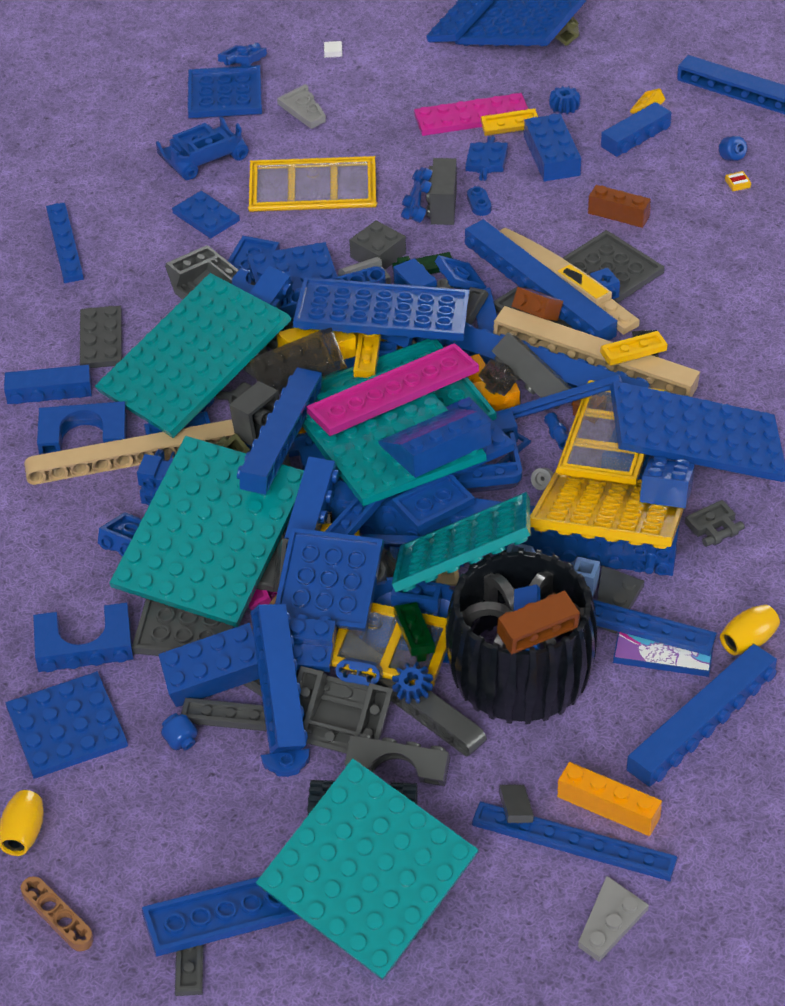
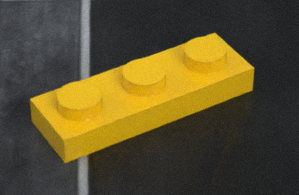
M535 108L481 116V125L484 136L524 130V119L538 116Z
M655 331L602 345L600 353L609 366L667 351L668 344L661 334Z
M359 333L353 369L354 377L367 378L376 374L381 341L380 334L365 335Z

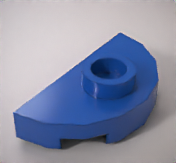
M310 748L260 755L263 767L276 773V776H293L300 773V770L309 763Z

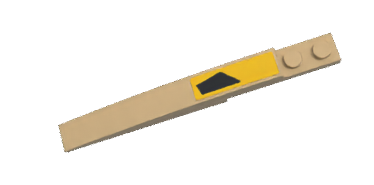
M507 228L500 230L510 240L617 320V330L624 335L639 327L640 320L612 299V292L592 277L534 241Z

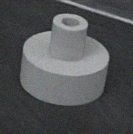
M538 468L531 475V483L536 489L545 490L554 473L549 468Z

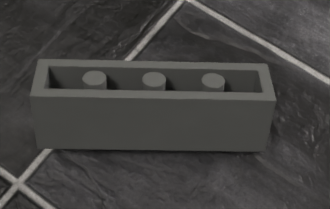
M507 332L493 348L492 352L496 355L494 359L502 366L507 365L511 369L509 373L515 379L524 381L526 383L524 387L531 394L534 395L536 393L540 398L572 389L515 334Z

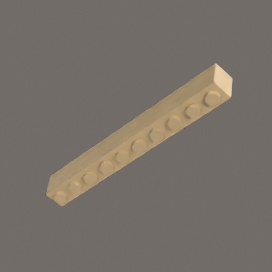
M507 306L503 307L494 320L493 334L500 336V334L506 335L507 332L513 333L520 340L528 342L531 346L537 348L542 346L556 354L561 352L568 355L571 359H583L590 365H602L608 368L609 371H621L631 378H643L654 389H662L669 393L692 397L698 387L700 371L653 355L609 366L600 353L602 345L614 342Z

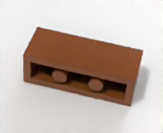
M595 185L589 194L588 214L643 228L650 217L651 199Z
M562 591L557 594H551L538 602L528 603L523 608L513 612L504 613L501 617H498L497 633L512 655L577 628L580 612L566 591Z

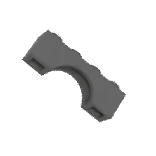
M362 733L358 734V736L350 735L345 766L353 758L368 770L374 772L381 763L387 760L401 759L414 766L421 783L445 786L451 759L449 752L445 751V748L440 746L424 748L416 742L400 744L396 743L395 739L385 737L382 740L372 739V736Z

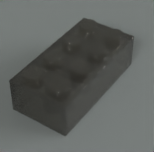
M332 327L317 331L256 356L250 361L257 382L260 381L278 390L279 395L282 388H286L289 376L293 375L297 367L322 372V378L347 368Z

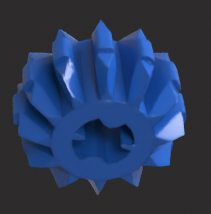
M570 86L556 87L550 94V108L553 109V112L559 111V114L566 113L568 115L569 112L575 113V110H578L580 106L579 92L576 91V88L571 89Z
M406 662V669L403 670L397 667L399 675L392 676V680L395 683L392 689L394 692H398L397 697L399 700L405 698L406 703L410 704L414 698L416 703L419 704V697L428 698L427 691L433 690V684L430 683L433 680L432 674H427L429 670L426 666L420 668V664L415 662L413 667H410V664ZM415 680V685L410 686V681Z

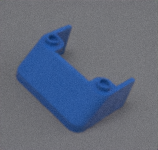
M514 432L509 433V438L515 443V450L509 452L510 462L480 465L455 476L470 493L512 489L519 484L522 479V466Z

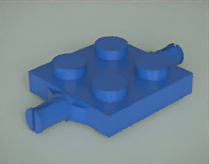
M258 42L249 46L235 45L219 53L218 62H224L228 66L236 63L241 64V66H251L253 62L260 61L262 57L267 55V48H262Z
M488 136L487 143H470L465 168L466 171L480 173L479 180L481 181L487 179L488 173L504 172L508 143H494V136Z

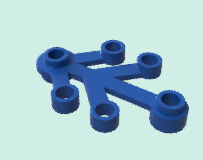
M421 167L414 172L412 177L414 185L410 195L406 194L402 201V205L405 206L401 213L402 218L408 220L412 217V220L418 223L423 220L426 208L420 206L421 192L428 193L430 190L431 182L428 180L432 175V170Z

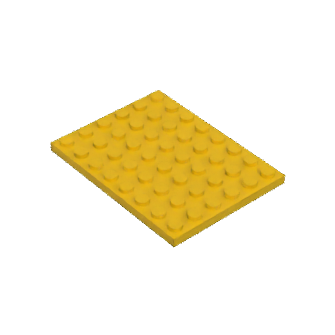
M555 471L530 515V527L539 532L554 530L558 531L561 535L575 533L589 539L596 536L603 537L606 541L610 542L624 540L629 541V544L642 545L645 543L652 544L653 547L658 549H665L672 546L684 508L640 502L641 479H638L636 485L561 475Z

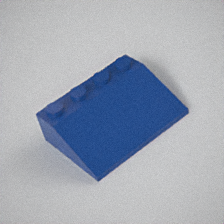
M453 408L378 442L386 452L416 478L470 454L474 450H479L492 444L491 423L478 411Z

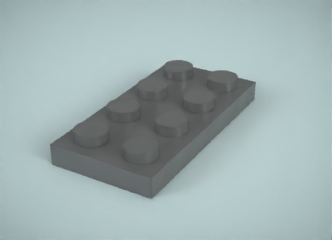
M121 306L80 309V365H89L90 368L116 366L122 360Z

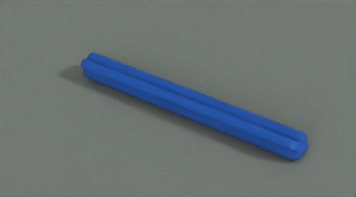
M614 375L504 410L511 409L515 419L609 391L613 381L622 382L620 375Z

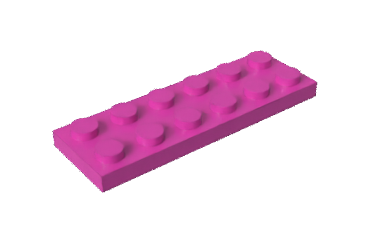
M512 93L504 96L414 109V115L422 136L482 127L481 116L527 110L528 107L522 93Z

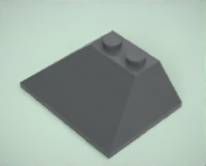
M208 245L169 261L165 265L174 293L182 300L209 273L232 284V278L239 271Z
M300 666L297 682H299L301 687L299 698L300 705L304 709L303 726L307 732V744L347 754L350 735L358 736V734L362 733L372 736V739L380 740L393 689L371 683L367 686L345 682L339 678L328 676L323 671Z

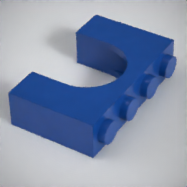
M125 401L39 408L37 435L39 455L62 451L64 435L72 428L81 425H92L100 428L103 431V443L127 439Z
M127 602L104 605L105 628L103 633L94 641L80 645L68 643L60 637V624L57 612L33 615L35 659L38 672H53L59 669H76L82 666H99L104 663H121L126 660H134Z

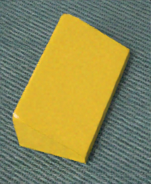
M661 89L645 91L631 108L630 113L635 114L654 102L661 105L665 101Z

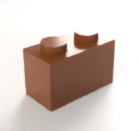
M517 287L511 307L542 319L558 321L563 301L533 289Z

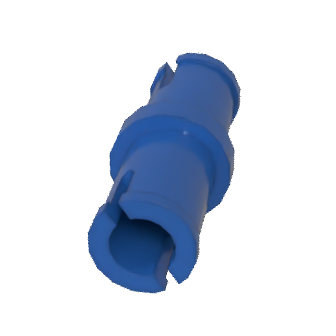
M548 413L544 417V422L549 428L550 436L556 440L559 448L563 450L568 438L567 429L564 424L560 423L556 413Z

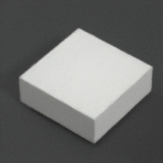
M342 41L324 42V56L342 57Z

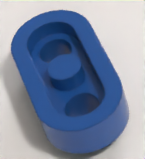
M479 186L470 188L467 191V200L472 212L478 216L488 215L491 212V202L486 190Z

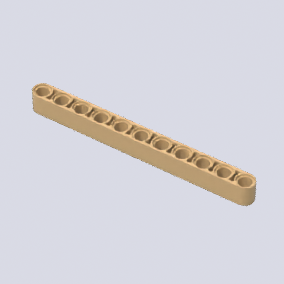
M232 419L183 428L174 438L164 432L31 456L24 462L26 479L28 483L36 485L138 466L141 464L144 454L154 455L158 449H162L165 454V460H169L173 451L176 455L185 436L215 444L224 436L229 438L234 435Z

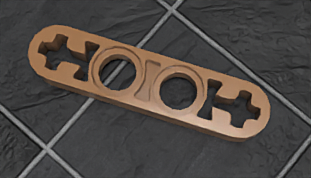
M33 876L22 882L21 893L24 900L75 951H85L92 946L93 935L90 927L42 879ZM31 887L34 889L37 888L40 896L37 897V894L34 891H29L28 889ZM46 902L56 903L55 907L51 910L42 909ZM62 918L72 919L71 923L67 926L58 925V921ZM76 929L77 933L81 937L85 936L86 939L83 941L81 939H76V935L73 931Z

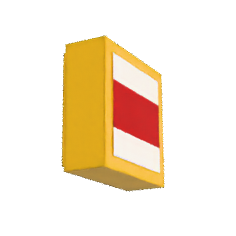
M744 171L725 175V181L733 192L751 188V181Z

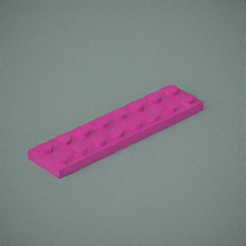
M454 343L306 406L307 414L329 436H332L479 372V364Z

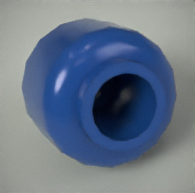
M740 136L725 137L719 144L720 156L726 161L741 160L747 153L746 141Z
M175 713L166 718L162 723L161 735L173 750L183 749L186 751L196 743L194 739L198 731L188 716Z

